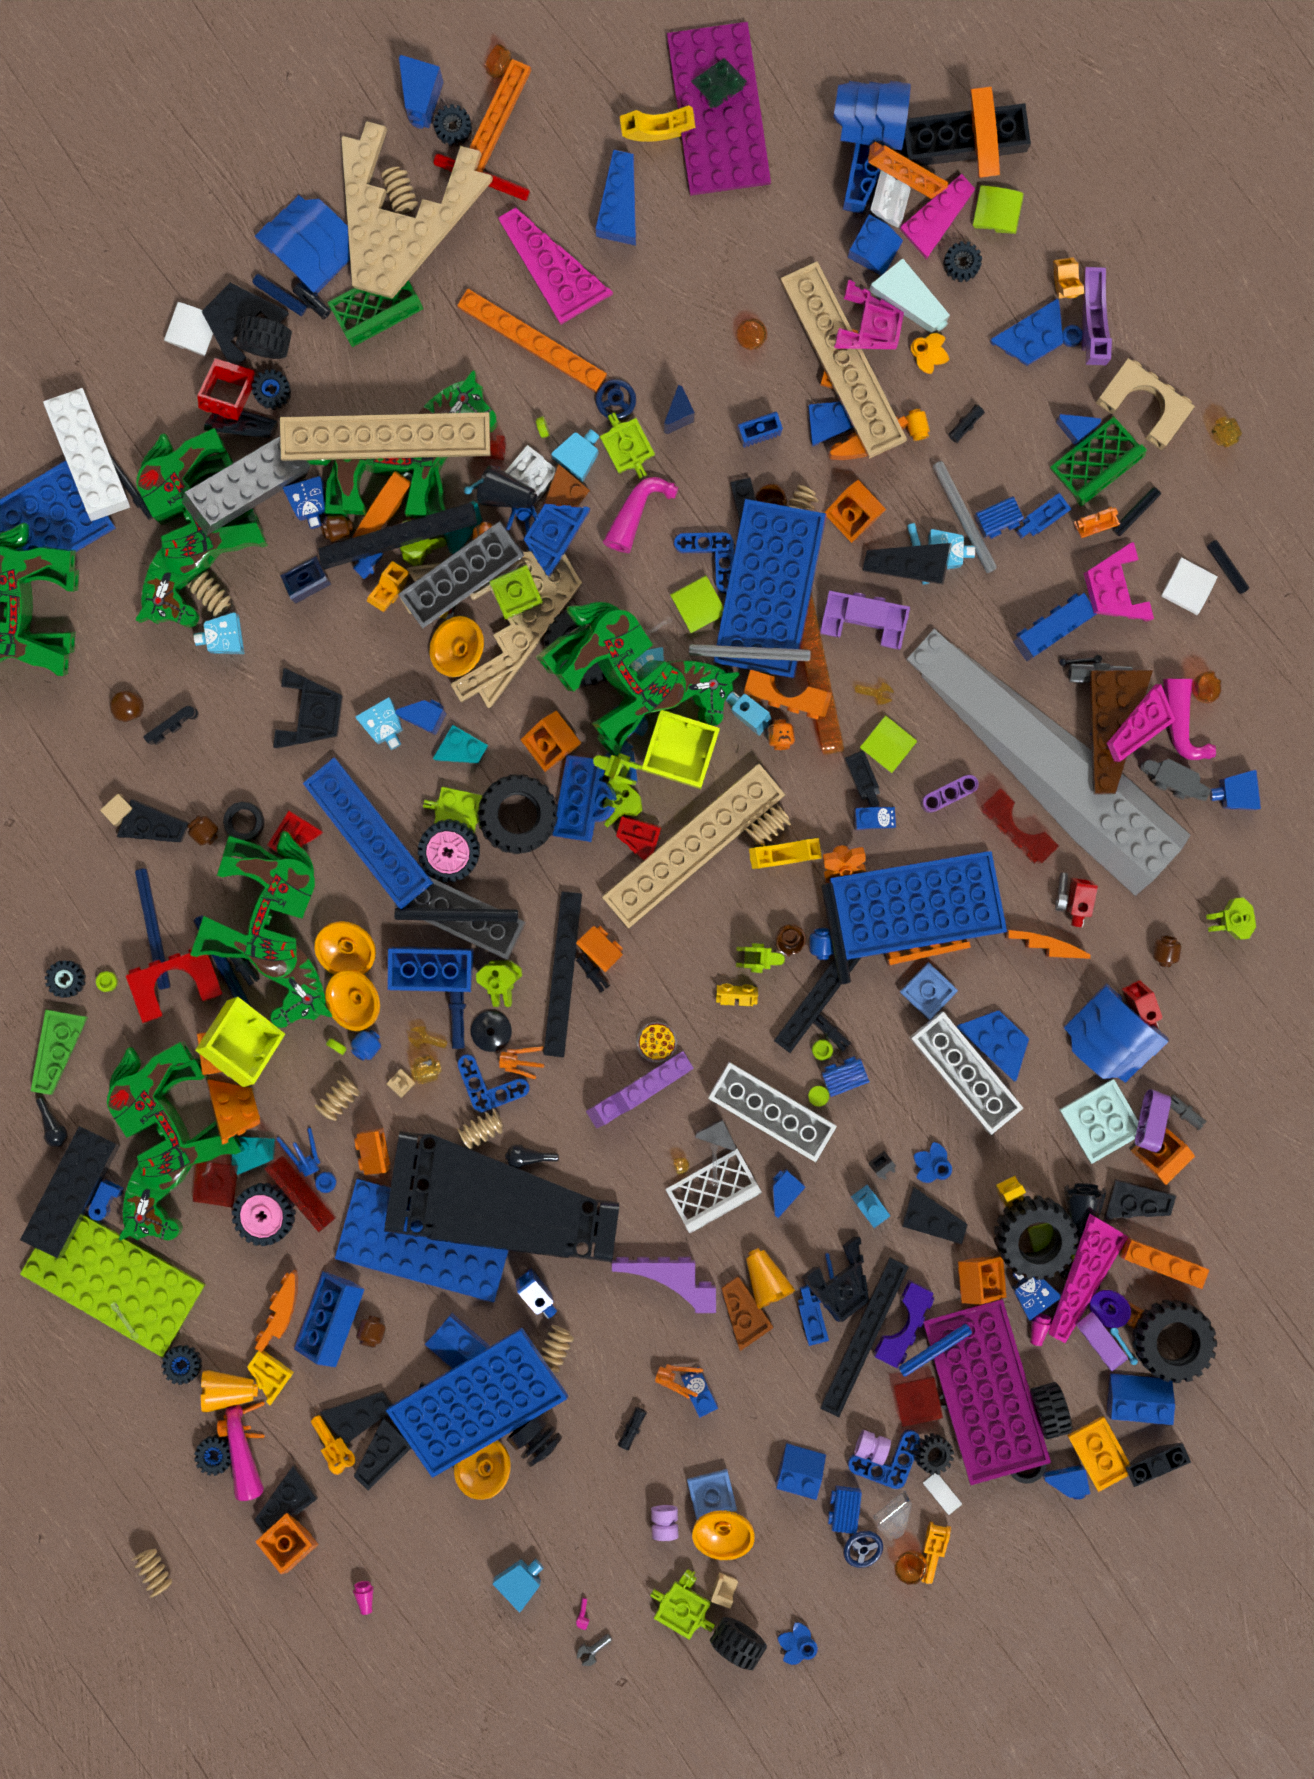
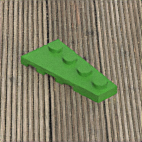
M45 1010L31 1086L32 1092L49 1095L54 1093L88 1019L87 1016Z

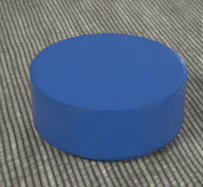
M1076 325L1067 326L1062 332L1063 344L1068 347L1077 346L1082 340V330Z
M322 1172L315 1180L316 1188L322 1193L331 1192L337 1184V1179L331 1172Z

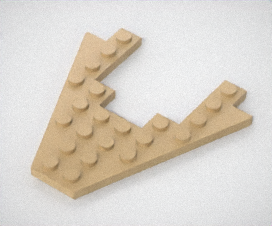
M366 121L360 140L342 136L352 286L355 289L392 299L488 187L493 178L489 174L476 171L482 155L480 151L460 146L441 204L422 199L416 218L383 210L381 208L387 193L386 190L369 185L387 128Z
M531 551L523 552L524 556L494 577L497 578L527 565L543 604L509 618L508 621L511 625L493 635L503 653L451 684L460 702H464L480 693L487 707L491 708L547 633L549 624H552L554 618L561 614L581 587L582 582L565 553L550 578L545 574ZM441 563L409 567L407 570L410 572L414 582H416ZM488 581L470 594L474 601L489 591H492L494 597L495 594ZM405 605V607H406L407 611L409 612V614H412V613L409 611V609L407 608V606Z

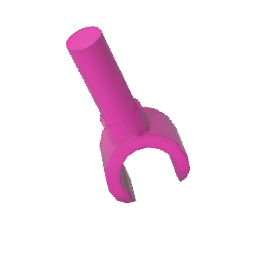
M582 1598L581 1610L576 1620L577 1627L586 1630L590 1620L584 1617L587 1605L586 1598Z

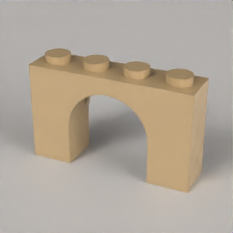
M1128 358L1096 401V404L1110 414H1113L1127 394L1136 390H1145L1152 393L1160 403L1161 414L1159 420L1145 439L1160 450H1163L1195 406L1191 404L1192 401L1189 398L1177 394L1171 385L1163 384L1159 381L1157 375L1145 371L1139 362Z

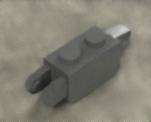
M1149 759L1140 764L1141 771L1152 777L1150 781L1155 783L1154 786L1163 791L1168 789L1174 792L1173 796L1178 799L1195 798L1206 801L1211 792V789L1199 782L1201 779L1199 773L1170 759L1159 763Z

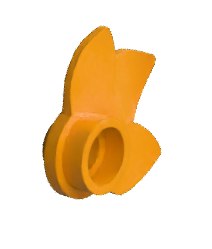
M933 333L926 338H916L911 344V353L917 358V366L927 374L933 373L934 365H942L949 361L947 352L941 347L945 341L943 335ZM922 345L924 351H918L917 346Z

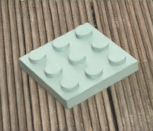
M1114 1079L1107 1081L1059 1109L1091 1164L1135 1139L1139 1121Z

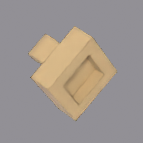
M401 1068L387 1082V1085L402 1098L416 1082Z

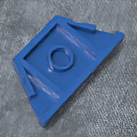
M1054 300L990 340V343L993 346L1000 347L1011 357H1016L1019 362L1026 366L1050 353L1063 344L1059 300Z
M544 504L538 514L539 520L534 521L524 538L525 543L549 578L589 514V507L584 506L581 508L569 505L556 506Z
M997 1010L956 1026L1014 1082L1017 1080L1029 1038L1005 1015Z

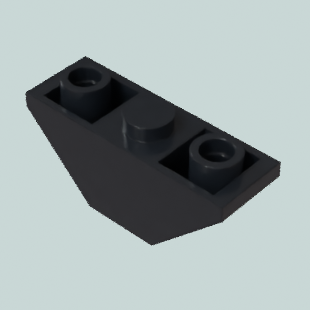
M1181 1442L1157 1446L1141 1453L1125 1469L1133 1487H1136L1191 1463L1184 1444Z

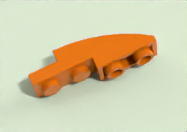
M905 416L900 419L896 417L902 430L906 428L908 421ZM856 432L848 437L849 440L845 443L838 442L830 448L831 451L828 457L831 460H852L866 457L867 454Z
M293 1270L290 1274H285L280 1282L283 1285L279 1292L276 1290L269 1300L272 1302L269 1309L276 1312V1314L271 1313L266 1321L268 1327L265 1332L261 1330L255 1339L257 1342L255 1349L261 1353L265 1350L273 1335L278 1339L283 1336L290 1323L298 1294V1272L296 1270Z

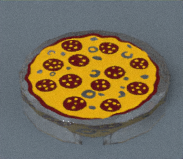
M650 1022L643 1026L638 1033L636 1040L637 1050L647 1061L654 1063L664 1062L671 1058L676 1050V1034L666 1023Z

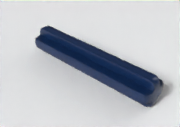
M260 274L253 278L252 283L299 316L304 315L307 307Z

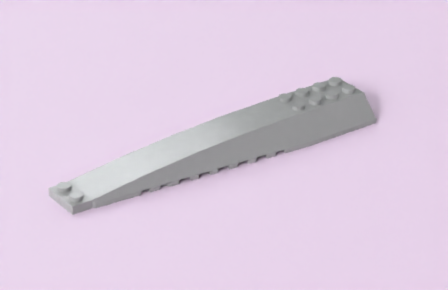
M935 629L906 659L921 673V677L946 704L959 715V718L973 730V733L986 744L987 748L999 758L1001 763L1013 773L1015 778L1026 787L1029 793L1040 802L1042 807L1053 816L1067 834L1134 896L1148 886L1182 850L1190 834L1123 774L1121 775L1116 794L1093 795L1092 750L958 647L948 642Z

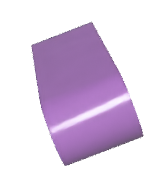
M973 775L963 776L924 796L921 800V807L928 813L935 812L975 792L978 788V780ZM965 779L972 781L973 787L971 790H966L963 787ZM947 788L954 791L953 799L945 797L944 793ZM929 797L934 798L936 801V806L933 809L926 805V800Z
M1152 1089L1146 1092L1135 1136L1136 1146L1152 1152L1160 1150L1171 1105L1170 1096Z
M1093 1312L1076 1323V1326L1111 1371L1128 1360V1357Z

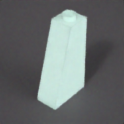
M901 259L871 284L869 291L872 294L903 311L906 317L930 333H933L935 330L939 332L947 326L950 314L904 259Z

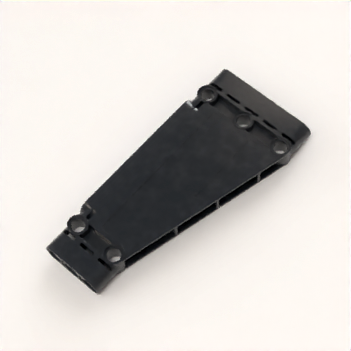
M400 1131L384 1232L426 1237L429 1240L612 1263L620 1203L584 1196L433 1134ZM418 1137H421L419 1149H416ZM432 1139L435 1142V1146L432 1149H426L423 1146L425 1140ZM415 1157H417L416 1170L413 1169ZM412 1177H413V1178H414L413 1190H410L411 1180H412ZM421 1180H426L429 1183V1187L424 1191L419 1190L417 1187L418 1182ZM411 1198L410 1210L407 1211L408 1200ZM585 1202L591 1203L593 1211L585 1213L582 1210V1204ZM598 1203H600L599 1216L596 1215ZM408 1219L407 1230L404 1231L405 1220ZM415 1221H419L423 1225L422 1230L419 1232L411 1230V1224ZM595 1223H597L596 1236H594ZM583 1243L587 1246L588 1251L586 1254L581 1255L577 1252L576 1247L578 1244ZM592 1244H595L594 1254L591 1257Z

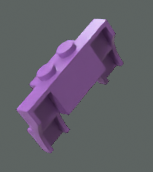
M834 591L828 592L820 634L840 638L843 622L881 629L883 633L880 646L901 649L910 607L885 602L886 599L881 597L865 598L866 595L861 593L849 595Z

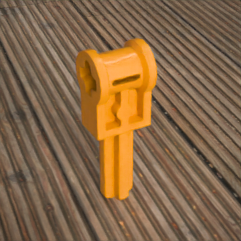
M320 1415L314 1417L311 1420V1424L325 1445V1448L320 1451L328 1462L329 1470L333 1474L339 1475L343 1472L344 1468L354 1465L355 1456L346 1447L341 1437L337 1440L334 1439Z
M931 1521L928 1524L923 1545V1551L927 1555L921 1576V1581L926 1584L933 1583L939 1556H945L951 1533L950 1526L934 1525Z

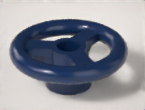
M613 379L605 382L600 386L596 394V406L599 412L608 418L610 414L612 416V413L608 412L605 408L611 405L620 406L625 411L616 414L618 420L626 418L633 412L636 405L634 389L623 380ZM614 386V389H611L608 393V400L602 402L604 391ZM620 386L628 391L630 404L624 402V394L620 390ZM618 396L620 399L615 402L612 398Z
M872 1531L857 1532L845 1543L843 1550L844 1558L849 1565L856 1568L871 1566L882 1555L883 1542L880 1536ZM866 1537L872 1538L875 1541H868ZM851 1546L858 1554L857 1561L853 1560L850 1556ZM877 1548L876 1553L870 1559L864 1561L865 1555L870 1550Z

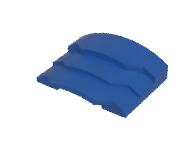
M890 80V83L887 84L870 81L869 84L849 81L846 84L838 85L834 118L842 126L840 141L865 145L877 142L891 149L902 150L911 84Z
M298 195L286 209H283L255 235L257 241L271 254L273 253L313 294H318L350 261L348 226L320 199L304 200Z
M1107 983L1064 1026V1029L1071 1035L1072 1052L1102 1079L1119 1078L1125 1083L1169 1042V1038L1154 1025L1150 1026L1130 1009L1122 1001V997Z

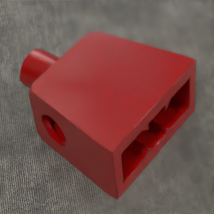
M1071 878L1067 911L1072 915L1071 926L1083 927L1085 917H1092L1098 885L1092 880Z
M1140 980L1122 988L1130 1009L1150 1026L1154 1025L1159 1029L1157 1021L1161 1020L1163 1016L1154 992Z

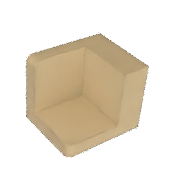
M117 794L100 811L114 826H120L123 818L132 810V807L125 801V797L122 794Z
M719 1572L710 1595L711 1602L730 1609L738 1580Z

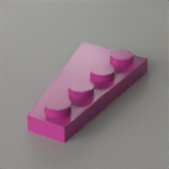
M961 174L948 185V188L935 196L900 227V231L926 260L974 193L975 188Z

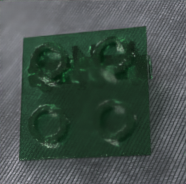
M723 58L691 82L706 97L709 107L713 109L714 107L718 108L723 103V99L728 101L727 95L732 98L733 95L742 91L747 81Z

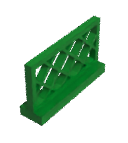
M409 280L405 283L406 286L404 285L401 288L410 291L412 295L405 300L398 298L401 289L391 299L353 288L327 302L352 348L424 309ZM356 294H366L363 303L353 301ZM370 295L379 297L377 306L367 304ZM383 299L393 301L390 308H380ZM341 302L348 304L345 313L336 311L334 306ZM352 305L361 307L359 316L349 314ZM365 308L375 311L373 317L369 319L363 318ZM347 318L357 320L355 327L349 330L346 329Z
M1113 417L1053 464L1050 470L1072 493L1079 506L1082 507L1143 459L1147 449L1142 444L1139 445L1121 423ZM1114 425L1119 430L1118 436H1107V428ZM1103 439L1102 449L1090 448L1091 441ZM1105 441H1118L1117 450L1105 449ZM1120 441L1130 442L1133 448L1129 451L1119 450ZM1078 451L1087 452L1086 462L1074 461L1075 454ZM1090 452L1102 453L1101 463L1089 462ZM1104 454H1116V461L1113 464L1103 463ZM1062 464L1071 465L1070 474H1062L1057 468ZM1074 465L1086 466L1085 476L1073 475ZM1088 466L1100 467V474L1097 476H1087ZM1072 479L1084 480V486L1077 491L1072 486Z

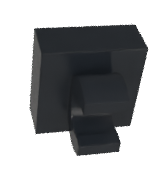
M885 1151L868 1163L876 1175L884 1180L887 1179L885 1174L889 1171L896 1172V1165Z

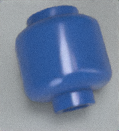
M828 928L815 929L809 936V952L819 960L829 959V956L834 954Z
M365 1030L360 1031L350 1043L351 1052L362 1061L365 1059L371 1060L381 1048L380 1036L373 1030L369 1032Z

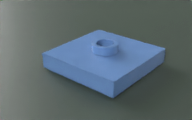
M927 962L902 988L900 993L928 1020H931L958 990Z
M727 1469L687 1478L697 1520L701 1516L713 1511H737Z

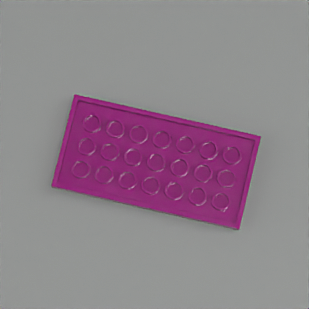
M748 22L667 33L677 109L688 105L693 107L696 127L681 133L690 196L770 185L771 178Z
M1003 1299L925 1320L923 1325L929 1346L964 1324H967L972 1331V1334L934 1358L969 1484H978L1051 1463Z

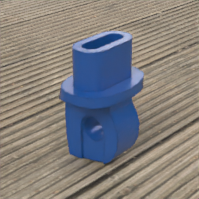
M379 553L365 559H359V562L353 569L365 579L370 573L374 574L372 567L381 560L383 554Z

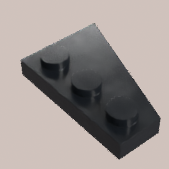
M242 410L238 421L212 413L204 424V430L209 431L215 428L217 432L270 438L277 428V421Z
M135 799L130 800L129 805L132 807V810L124 817L117 837L183 842L188 829L187 826L190 824L189 822Z
M1115 1179L1104 1219L1171 1216L1176 1195Z
M913 1187L902 1227L962 1244L968 1224Z
M383 1390L348 1403L321 1410L320 1413L338 1438L341 1437L346 1445L387 1415L386 1410L393 1403Z
M383 1417L354 1473V1478L368 1491L412 1449L402 1433L385 1417Z
M295 1464L255 1518V1521L264 1533L286 1513L294 1517L318 1499V1496Z

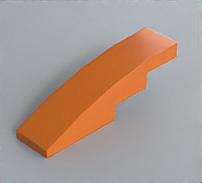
M992 87L970 89L972 129L975 139L978 177L1000 175Z
M395 471L373 502L352 538L384 529L391 517L396 514L411 487V482Z
M1007 930L1005 933V938L1026 939L1025 948H1046L1045 957L1090 959L1091 956L1089 953L1071 944L1052 937Z

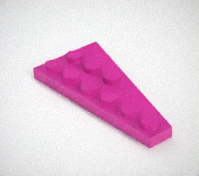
M517 208L498 217L501 226L560 325L613 295V292L608 287H605L583 265L561 246L552 241L546 233L537 228Z
M1089 1214L1048 1333L1063 1343H1066L1076 1323H1078L1128 1238L1125 1234Z

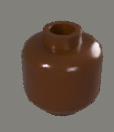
M342 514L327 516L324 518L323 523H321L323 537L331 543L348 539L350 531L353 530L351 520L346 519Z
M198 815L187 826L189 828L188 835L200 846L206 843L211 845L218 838L216 833L219 828L208 816L200 817Z
M1161 936L1160 939L1155 941L1153 959L1159 962L1160 966L1171 967L1172 964L1179 962L1181 943L1177 941L1176 937Z
M369 1316L368 1319L360 1321L356 1338L360 1341L359 1344L375 1348L376 1345L382 1343L386 1326L380 1323L381 1318Z

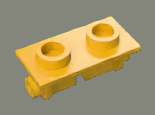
M728 983L717 985L716 1003H720V1005H735V999H739V1006L753 1007L758 1002V987L749 984L742 986H733Z

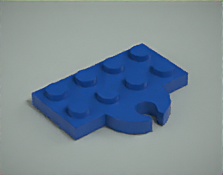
M567 755L557 807L558 819L552 836L592 842L595 822H602L608 819L614 812V807L607 806L604 808L602 806V801L605 797L610 800H617V796L610 784L603 782L604 770L594 766L593 758Z

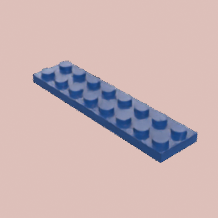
M335 757L303 783L400 909L433 884L429 876Z

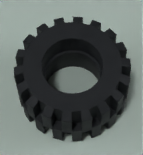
M255 316L243 317L240 321L236 345L242 350L260 357L282 359L287 357L292 331L285 325L270 319Z
M1051 1382L1031 1388L1032 1400L1042 1434L1046 1440L1071 1433V1416L1061 1387L1056 1382Z
M729 1617L722 1618L709 1640L713 1648L723 1658L746 1670H753L767 1648L765 1641L758 1633L744 1623Z

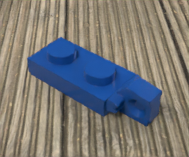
M1058 493L1029 514L1022 521L1025 526L1016 533L1020 539L1029 533L1032 536L1039 534L1068 513L1071 508L1062 495Z
M808 1286L800 1287L803 1298L798 1299V1306L808 1345L811 1346L829 1341L816 1295L811 1296Z

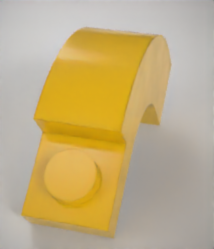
M689 105L665 114L650 115L635 110L619 116L622 136L634 141L652 142L673 139L682 136V132L696 128L693 107Z
M819 838L749 849L752 869L781 866L822 858Z
M1015 1175L996 1184V1189L1004 1208L1006 1206L1012 1207V1202L1017 1199L1019 1202L1023 1201V1194L1026 1191Z

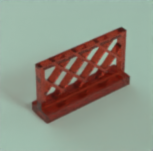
M283 1155L264 1168L318 1232L336 1218Z

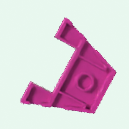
M848 280L844 299L864 305L859 333L839 328L834 348L896 349L899 343L904 312L883 299L879 301L870 295V291L865 288L861 290L855 286V282Z
M1134 542L1127 544L1107 559L1083 573L1094 613L1115 617L1123 616L1128 619H1142L1147 622L1154 620L1150 601L1135 605L1131 604L1121 564L1139 560Z

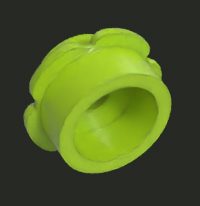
M687 1569L679 1581L683 1589L693 1586L697 1580L694 1576L695 1571L692 1572Z

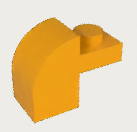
M1074 257L1053 260L1054 281L1058 298H1076L1080 294H1084V285L1079 280L1078 262Z
M392 561L381 574L379 584L370 593L367 602L385 612L389 605L396 601L399 596L398 594L402 592L410 572Z

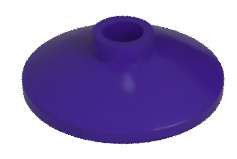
M1099 1291L1090 1301L1091 1312L1096 1315L1103 1326L1119 1328L1124 1326L1130 1319L1131 1309L1129 1303L1121 1294L1115 1291Z

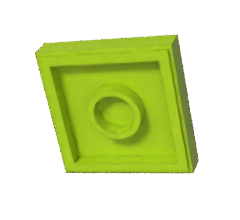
M527 565L489 581L505 619L543 604Z

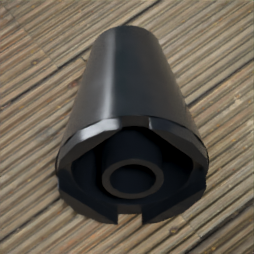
M489 465L481 478H484L483 485L479 484L477 501L483 506L529 509L537 501V494H535L534 488L496 466Z
M1074 1183L1073 1188H1069V1185L1064 1187L1068 1215L1076 1225L1078 1242L1082 1238L1089 1214L1099 1219L1104 1204L1106 1190L1105 1188H1102V1191L1099 1190L1098 1185Z

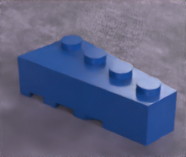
M855 144L843 210L863 214L878 182L880 171L882 170L868 163L870 145Z
M613 150L596 225V237L636 246L634 154Z
M1077 593L1066 600L1068 602L1067 605L1064 607L1058 605L1050 611L1051 615L1046 619L1043 616L1033 622L1034 627L1029 630L1024 628L1016 634L1017 639L1013 643L1026 662L1096 615L1085 593L1080 596Z

